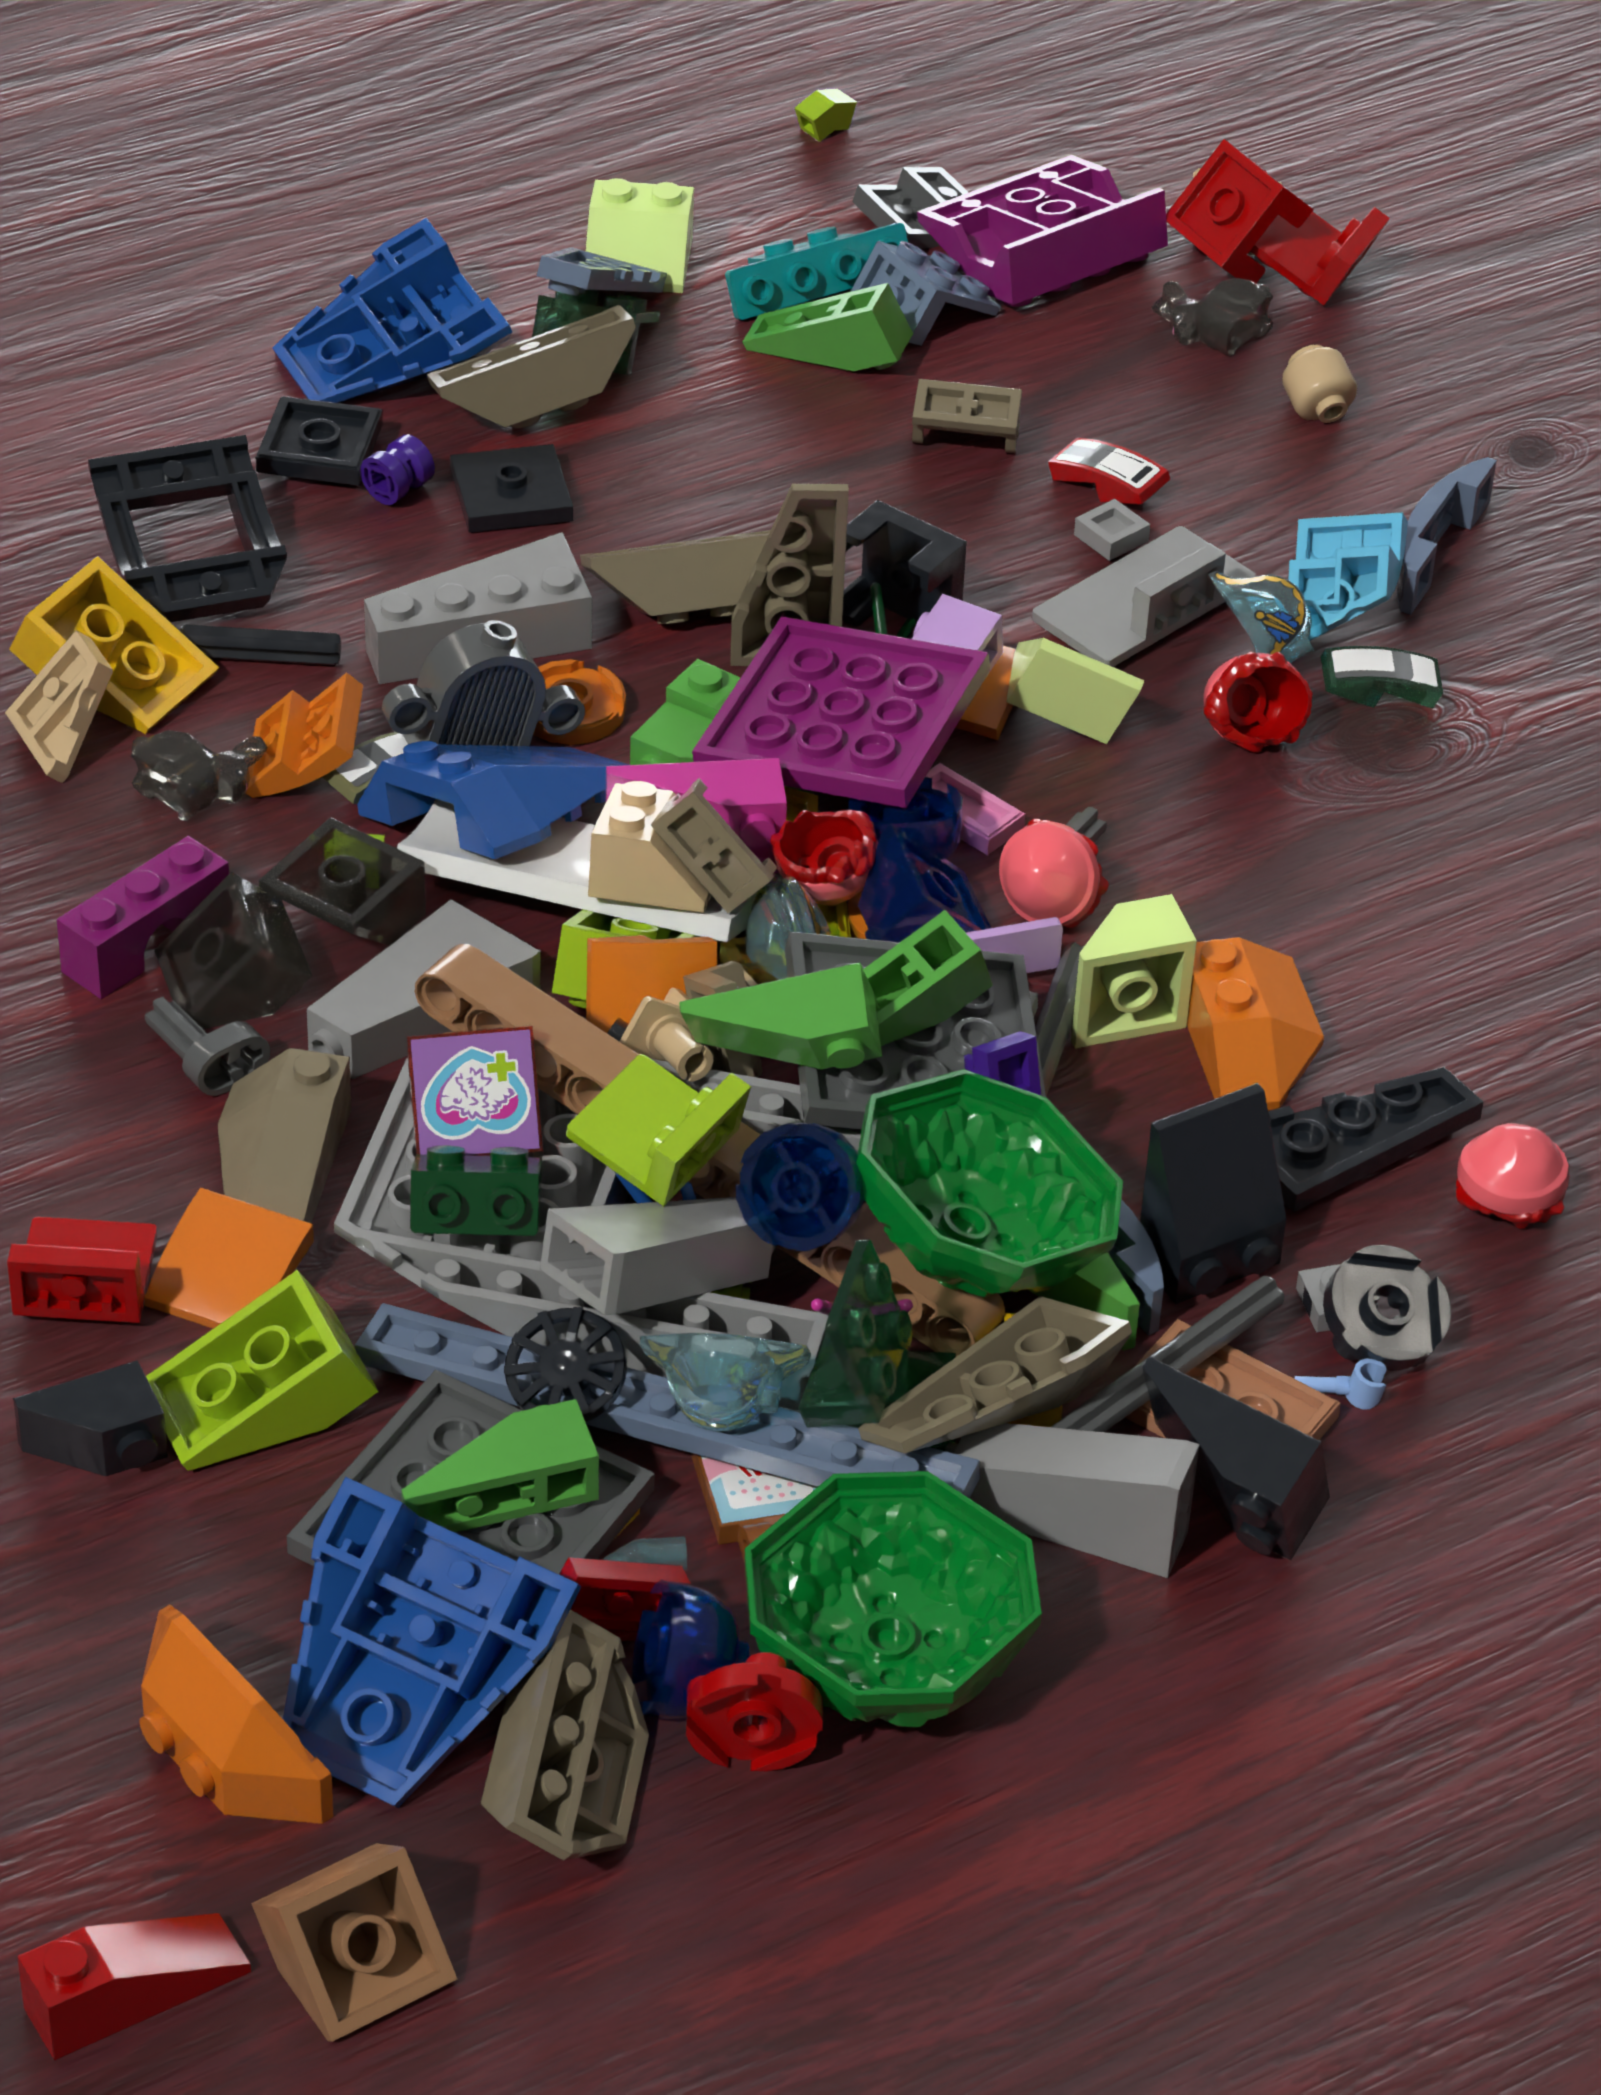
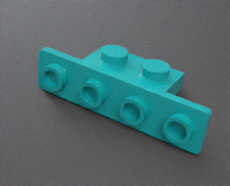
M893 223L858 234H837L836 227H826L808 232L807 242L793 245L792 239H784L763 245L764 254L747 258L748 265L727 270L725 273L734 317L738 320H744L759 314L852 289L877 241L899 246L901 241L908 242L905 225L903 223Z

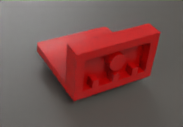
M1374 207L1362 222L1353 217L1341 233L1314 212L1309 215L1299 228L1294 227L1277 215L1250 252L1258 257L1263 264L1272 267L1295 284L1304 294L1314 298L1324 306L1363 259L1390 218Z
M53 1217L33 1218L27 1244H11L7 1260L13 1315L140 1323L157 1241L156 1225L151 1223Z

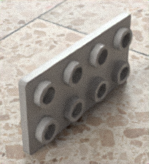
M1178 526L1035 607L1032 612V620L1081 654L1114 667L1248 589L1255 583L1228 585L1223 580L1215 578L1214 574L1216 572L1232 579L1242 580L1254 578L1256 574L1211 543L1206 542L1185 527Z

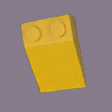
M98 556L25 616L9 649L38 675L75 630L90 637L113 669L97 710L144 734H147L216 674L219 669L210 658Z

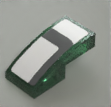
M1379 646L1328 648L1320 656L1326 692L1373 708L1384 692L1432 709L1443 694L1438 660L1431 656Z

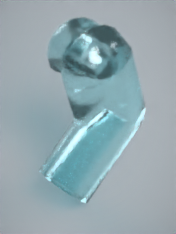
M685 1536L635 1539L610 1553L603 1560L678 1565L686 1570Z

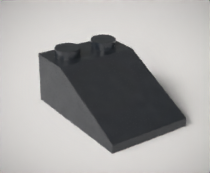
M1256 1083L1151 1123L1140 1222L1154 1245L1162 1269L1164 1291L1173 1302L1178 1304L1201 1294L1212 1293L1223 1285L1251 1274L1265 1272L1272 1266L1279 1264L1287 1219L1264 1089Z
M1149 1356L1142 1368L1154 1420L1158 1428L1168 1439L1188 1440L1200 1444L1195 1479L1233 1531L1236 1532L1237 1538L1245 1546L1263 1555H1270L1273 1551L1292 1560L1330 1498L1321 1441Z

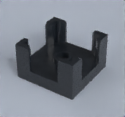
M879 500L875 501L847 524L846 551L853 546L857 547L863 544L861 576L844 589L842 621L853 626H859L873 615L870 590L873 583L881 585L884 608L907 619L912 617L916 620V623L924 612L930 613L942 594L963 601L967 541Z

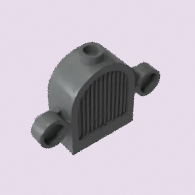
M498 620L469 625L446 636L426 657L417 684H403L395 687L385 696L382 702V712L389 725L395 732L402 734L408 744L419 741H433L437 744L529 746L538 721H541L549 733L562 735L576 729L585 716V707L571 687L558 685L546 689L544 677L517 635V631L508 623Z

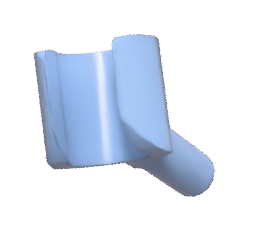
M1366 1358L1356 1363L1351 1376H1295V1379L1321 1393L1346 1395V1398L1352 1405L1362 1410H1367L1375 1407L1383 1396L1386 1384L1381 1382L1386 1373V1366L1380 1361Z

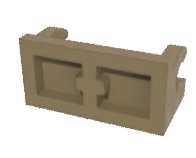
M919 379L912 417V443L923 444L925 428L1006 437L1005 453L1016 454V444L1020 429L1022 389Z
M698 778L682 796L678 793L664 805L652 822L651 827L729 914L768 884L774 877L773 873L777 866L770 858L765 859L762 863L705 799L703 794L708 787Z

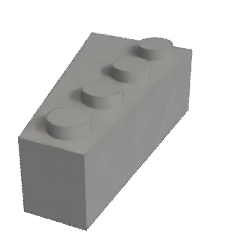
M563 532L364 599L366 653L379 684L419 678L426 657L442 639L460 628L486 623L491 620H498L511 625L517 631V635L532 659L592 649V596Z

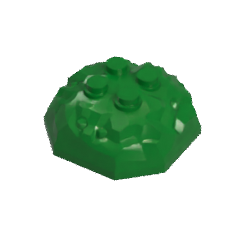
M965 1069L871 1095L865 1108L855 1174L856 1188L862 1193L878 1221L884 1225V1231L890 1241L900 1248L917 1272L937 1280L947 1288L962 1289L977 1296L988 1297L996 1293L1018 1292L1032 1289L1035 1292L1049 1290L1070 1278L1099 1256L1112 1250L1117 1240L1123 1180L1047 1097Z
M929 1471L833 1474L745 1548L744 1563L750 1634L755 1637L759 1651L777 1654L784 1658L787 1669L802 1674L817 1687L822 1696L824 1707L835 1710L850 1721L863 1720L869 1722L880 1718L896 1726L921 1727L929 1719H936L951 1713L975 1698L994 1677H1001L1008 1665L1041 1624L1042 1612L1032 1540Z

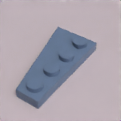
M569 247L542 255L537 276L550 279L548 288L551 290L578 296L579 292L585 293L586 290L663 292L667 273Z

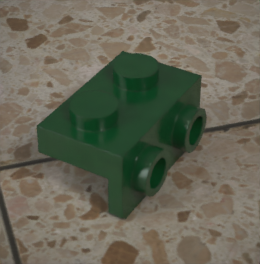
M451 1145L432 1146L427 1148V1154H416L411 1168V1231L414 1233L536 1235L539 1227L542 1157H528V1150L519 1147H498L490 1150V1156L465 1155L464 1148Z

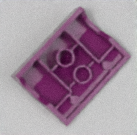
M1073 155L917 212L918 222L944 251L960 264L959 267L963 272L987 285L990 289L987 295L1003 301L1005 305L1012 307L1030 304L1034 297L1049 291L1067 290L1072 286L1073 282L1088 276L1106 275L1110 272V268L1122 263L1145 260L1148 258L1149 253L1168 246L1165 190L1156 188L1124 200L1109 169Z

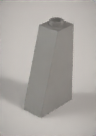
M450 900L307 1008L308 1051L350 1057V1078L352 1079L412 1054L411 1040L456 1035V1033L423 1011L417 1002L414 992L417 979L454 946L469 944L478 948L539 989L540 951L457 902Z
M745 1197L669 1201L664 1207L658 1202L552 1208L548 1209L540 1270L603 1315H616L768 1278L771 1255L777 1243V1218Z
M1005 1423L962 1436L958 1444L950 1441L946 1446L945 1451L980 1461V1479L970 1499L1019 1532L1168 1578L1188 1533L1200 1444L1179 1439Z

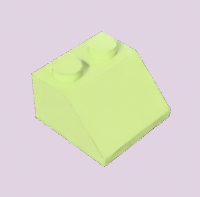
M618 178L595 180L589 207L586 251L666 272L667 276L663 292L683 293L693 239L694 187L678 186L670 182L658 184L633 183Z
M1172 894L1116 904L1079 953L1071 1042L1075 1049L1186 1028L1197 940Z

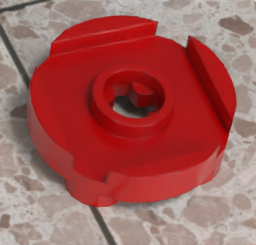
M766 1652L753 1654L745 1663L727 1665L713 1670L706 1675L695 1677L687 1686V1739L697 1753L714 1764L728 1767L729 1757L738 1760H751L750 1771H773L802 1761L817 1746V1734L820 1730L822 1731L823 1727L822 1696L817 1687L808 1678L794 1670L787 1669L786 1661L777 1654Z

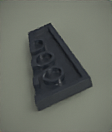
M1442 1067L1375 1084L1373 1093L1359 1097L1347 1096L1345 1092L1322 1097L1321 1106L1295 1113L1290 1105L1269 1110L1268 1114L1284 1204L1293 1212H1296L1480 1120L1483 1101L1450 1071Z

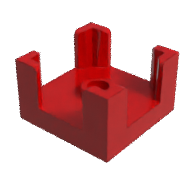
M1223 139L1166 213V220L1168 224L1221 268L1253 289L1266 271L1265 267L1247 255L1277 215L1294 227L1299 228L1314 209L1270 176L1256 162Z

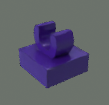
M1019 1031L973 1047L972 1054L964 1055L965 1070L1041 1095L1036 1036Z

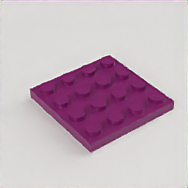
M781 616L692 750L693 761L779 758L784 786L870 801L887 806L907 808L990 671L989 653Z

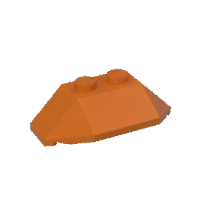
M1240 937L1196 942L1187 1027L1214 1099L1258 1083L1265 1091L1268 1111L1280 1108L1287 1099L1289 1090L1302 1077L1323 1046L1324 1041L1323 1032L1293 958Z
M172 1605L159 1610L141 1684L144 1716L140 1718L139 1723L141 1731L151 1748L159 1754L166 1752L179 1765L183 1779L191 1791L199 1797L206 1795L224 1815L323 1824L333 1818L331 1772L317 1757H313L302 1745L297 1734L183 1613Z

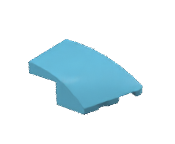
M1403 512L1298 519L1296 560L1289 561L1288 581L1295 585L1302 594L1306 614L1299 633L1284 647L1281 653L1289 652L1390 599L1399 580L1405 553L1408 521ZM1288 589L1287 601H1281L1280 612L1284 611L1295 618V616L1299 615L1296 609L1299 601L1293 597L1292 589Z

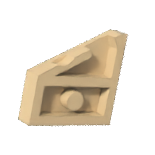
M75 630L5 712L45 774L60 783H63L70 773L113 673V669L93 640Z

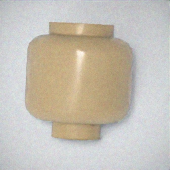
M1321 345L1303 347L1291 356L1283 372L1282 383L1297 414L1305 420L1320 419L1324 423L1334 422L1346 414L1348 407L1357 395V383L1344 357L1338 350L1330 347H1323Z

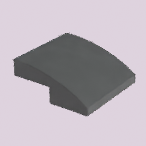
M903 167L897 185H858L852 202L878 228L893 223H903L908 243L923 250L940 245L918 222L917 212L968 192L942 167Z

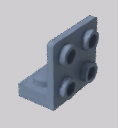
M877 241L851 290L852 292L889 283L913 332L909 343L922 346L945 302L994 316L997 315L1001 308L999 304L987 295L990 290L987 285L974 277L962 275L957 271L960 264L955 259L936 250L931 256L927 255L920 248L905 241H901L899 246Z

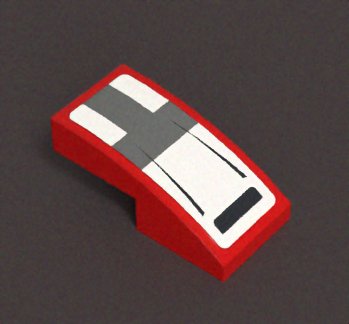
M1076 438L1048 461L1053 480L1095 483L1100 502H1109L1116 499L1120 503L1143 504L1171 480L1168 470L1153 460L1125 447L1094 439Z

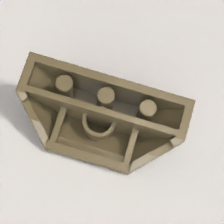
M618 305L604 312L465 362L427 374L429 384L442 398L503 427H527L538 422L541 414L558 408L563 411L577 409L588 403V397L602 393L636 328L633 317Z
M771 530L580 555L581 566L641 613L657 616L658 624L690 620L689 611L710 609L711 617L731 616Z
M571 1609L551 1649L516 1684L506 1697L481 1800V1805L506 1829L563 1861L618 1850L626 1844L649 1738L635 1686L621 1662L626 1658L621 1639Z

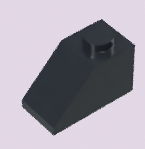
M138 1360L13 1398L17 1438L23 1452L102 1476L139 1468L168 1457L164 1411Z

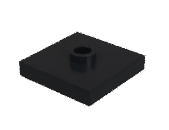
M285 396L280 397L255 457L256 472L359 486L362 480L360 466L363 460L371 456L383 426V409Z
M554 444L450 455V471L469 533L573 521V504Z

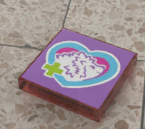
M532 1025L406 1036L416 1154H427V1148L439 1145L462 1147L465 1149V1155L490 1156V1150L498 1147H519L527 1149L528 1152L543 1151Z

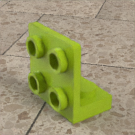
M639 1054L568 1124L566 1136L664 1207L739 1130L751 1086L731 1072L714 1090L707 1086L698 1093L646 1055Z

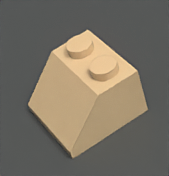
M631 781L625 784L615 783L591 833L588 897L700 913L705 912L711 894L651 827L652 822L664 805L676 795L673 791L656 789L654 785L643 781Z

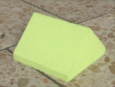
M1039 638L1017 644L1013 657L1006 702L1107 744L1140 693L1144 680L1048 639Z

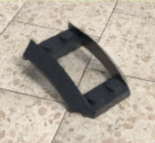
M246 435L88 459V467L102 521L119 572L123 580L170 623L262 608L270 601L287 560L285 545L280 544L272 525L256 470H253ZM227 495L234 522L245 551L151 567L147 566L129 511Z

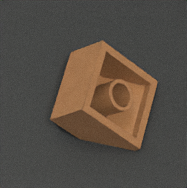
M379 1843L373 1844L251 1903L277 1969L327 2041L333 2042L457 1980L405 1847Z

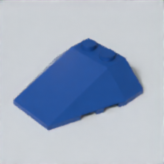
M425 218L384 242L372 253L375 262L357 279L350 274L339 284L342 293L324 310L316 306L272 348L307 399L341 403L426 378L427 374L487 354L508 341L513 331L491 300L486 298L482 301L460 273L447 243L429 220Z
M419 741L406 745L403 748V754L381 762L360 798L357 807L360 816L393 826L427 813L436 799L454 805L460 848L492 859H498L539 843L551 836L550 824L564 816L565 822L575 821L582 816L581 804L592 797L595 798V803L605 802L606 766L629 764L571 747L437 744L433 741Z
M345 1476L314 1537L311 1559L315 1561L309 1598L308 1600H303L300 1622L304 1626L297 1664H292L283 1720L297 1734L302 1745L313 1757H317L331 1772L332 1777L399 1808L551 1649L582 1586L520 1556L517 1561L426 1520L418 1516L404 1503Z

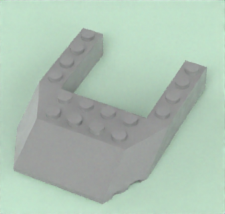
M406 1058L336 1217L334 1233L438 1299L506 1336L513 1337L525 1324L537 1317L539 1312H548L560 1308L583 1307L584 1310L595 1313L605 1319L615 1329L624 1346L628 1368L673 1379L669 1371L661 1363L647 1355L649 1352H656L661 1354L666 1361L677 1364L682 1371V1376L686 1378L689 1384L738 1396L733 1392L736 1384L744 1383L746 1386L768 1387L783 1369L791 1368L796 1362L805 1360L807 1362L805 1365L794 1370L781 1380L774 1388L766 1404L814 1413L828 1369L830 1316L819 1312L710 1292L616 1315H603L540 1270L548 1209L625 1204L629 1192L612 1169L567 1138V1126L578 1114L536 1086L535 1098L540 1148L527 1150L528 1157H542V1184L539 1194V1227L537 1234L534 1236L412 1232L410 1229L411 1168L416 1154H420L413 1063L412 1058ZM652 1059L698 1093L707 1086L714 1090L730 1074L728 1072L710 1070L700 1080L690 1082L686 1078L685 1080L682 1079L668 1062ZM735 1074L751 1086L741 1120L742 1123L844 1190L861 1193L855 1186V1174L862 1129L804 1124L800 1085ZM490 1153L471 1154L470 1156H490ZM569 1322L553 1325L559 1340L566 1339ZM580 1323L576 1341L581 1343L596 1328ZM544 1329L530 1339L544 1346L550 1345ZM604 1336L588 1351V1354L613 1351L611 1342Z

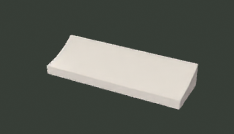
M438 799L435 800L417 828L406 839L398 843L396 867L701 937H710L723 942L730 941L759 920L764 887H762L729 914L712 895L704 913L588 897L591 833L595 825L580 821L565 822V818L560 817L550 824L552 835L548 838L498 859H492L460 848L454 805Z

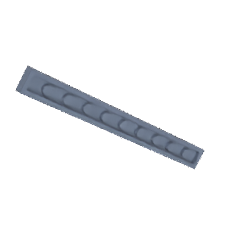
M382 1303L355 1344V1350L365 1366L421 1381H426L436 1369L501 1401L518 1406L508 1389L504 1374L505 1359L513 1337ZM523 1348L518 1364L539 1362L540 1357ZM615 1364L593 1366L594 1373L611 1381ZM628 1367L625 1383L614 1403L601 1415L586 1422V1425L817 1487L831 1475L839 1473L929 1471L970 1498L980 1479V1461L977 1459L932 1447L904 1454L861 1440L859 1430L856 1427L766 1404L764 1409L753 1420L741 1427L721 1431L705 1429L691 1421L683 1412L678 1401L674 1379ZM541 1374L518 1375L517 1382L521 1392L539 1379ZM688 1383L686 1389L690 1395L688 1405H691L696 1410L697 1417L705 1419L710 1425L725 1424L729 1426L731 1423L746 1418L747 1415L740 1411L737 1406L740 1400L738 1396ZM589 1384L582 1393L587 1404L590 1405L604 1393V1390ZM548 1387L544 1388L530 1402L536 1406L548 1405L551 1390ZM573 1395L561 1396L560 1402L573 1400L574 1397Z

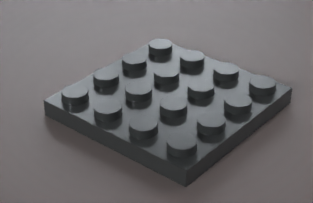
M789 932L785 945L787 976L790 978L859 962L864 969L900 942ZM982 951L993 986L946 1021L881 1046L882 1057L864 1060L861 1064L851 1068L831 1067L817 1069L797 1064L804 1124L862 1129L865 1108L871 1095L965 1069L964 1055L972 1054L973 1047L1019 1031L1036 1036L1024 955ZM1037 1042L1041 1096L1046 1097L1039 1048Z
M435 1369L286 1536L288 1554L314 1566L315 1561L311 1559L314 1537L345 1476L402 1502L401 1489L510 1414L522 1410ZM595 1445L599 1455V1500L455 1533L517 1561L520 1556L559 1574L568 1557L598 1559L654 1492L655 1473Z

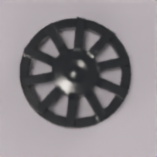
M583 1307L560 1308L537 1313V1317L525 1324L518 1333H515L507 1351L504 1374L514 1401L522 1411L535 1408L537 1406L532 1404L530 1400L544 1388L548 1387L551 1390L548 1405L560 1403L561 1396L573 1395L574 1399L578 1402L585 1422L598 1417L614 1403L625 1383L627 1357L619 1335L605 1319L595 1313L584 1310ZM569 1322L566 1339L559 1340L553 1325ZM580 1323L596 1328L581 1343L576 1341ZM543 1329L550 1342V1345L546 1348L530 1340ZM604 1336L609 1339L613 1351L588 1354V1351ZM523 1348L540 1357L539 1362L518 1364ZM615 1363L611 1381L595 1374L593 1366ZM541 1374L539 1379L521 1392L517 1382L518 1375ZM589 1384H592L604 1390V1393L588 1405L582 1391Z

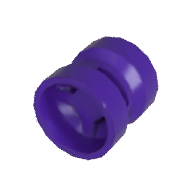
M404 434L388 444L386 451H378L363 460L360 466V473L363 484L369 494L384 505H392L405 497L409 488L416 489L431 480L435 473V464L431 453L418 438Z

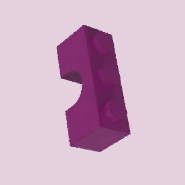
M188 835L57 918L61 972L102 1000L145 972V948L149 938L161 924L189 943L232 915L229 862Z

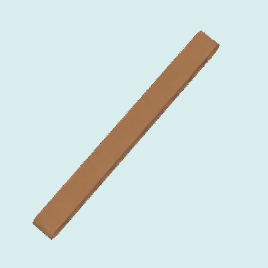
M469 944L454 946L425 971L415 983V996L423 1011L459 1036L530 1030L534 1086L576 1114H579L639 1055L492 957ZM742 1122L740 1123L739 1130L688 1181L692 1184L694 1192L705 1199L745 1197L777 1218V1247L866 1306L903 1299L911 1300L913 1303L912 1310L884 1318L950 1360L956 1358L993 1331L1004 1319L1005 1306L998 1293L988 1297L977 1296L962 1289L947 1288L937 1280L917 1272L900 1248L890 1241L884 1231V1225L878 1221L866 1203Z

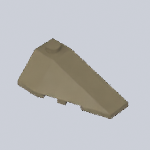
M848 484L791 485L732 614L730 666H749L781 616L842 627Z
M289 1048L233 1083L218 1122L222 1182L225 1196L312 1223L352 1110L350 1057Z
M1039 1296L859 1427L861 1440L906 1454L1058 1408L1075 1400L1084 1388L1106 1372L1132 1334L1130 1322Z

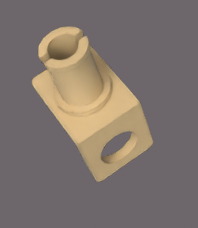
M674 987L669 990L664 1001L651 996L644 997L619 1042L638 1054L646 1055L650 1059L668 1062L684 1080L686 1078L688 1081L694 1082L706 1076L713 1064V1054L708 1047L703 1046L701 1043H696L680 1013L679 1002L689 1000L690 998L682 990Z

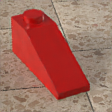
M219 1913L86 1926L17 1956L24 2010L54 2060L251 1973L249 1960Z

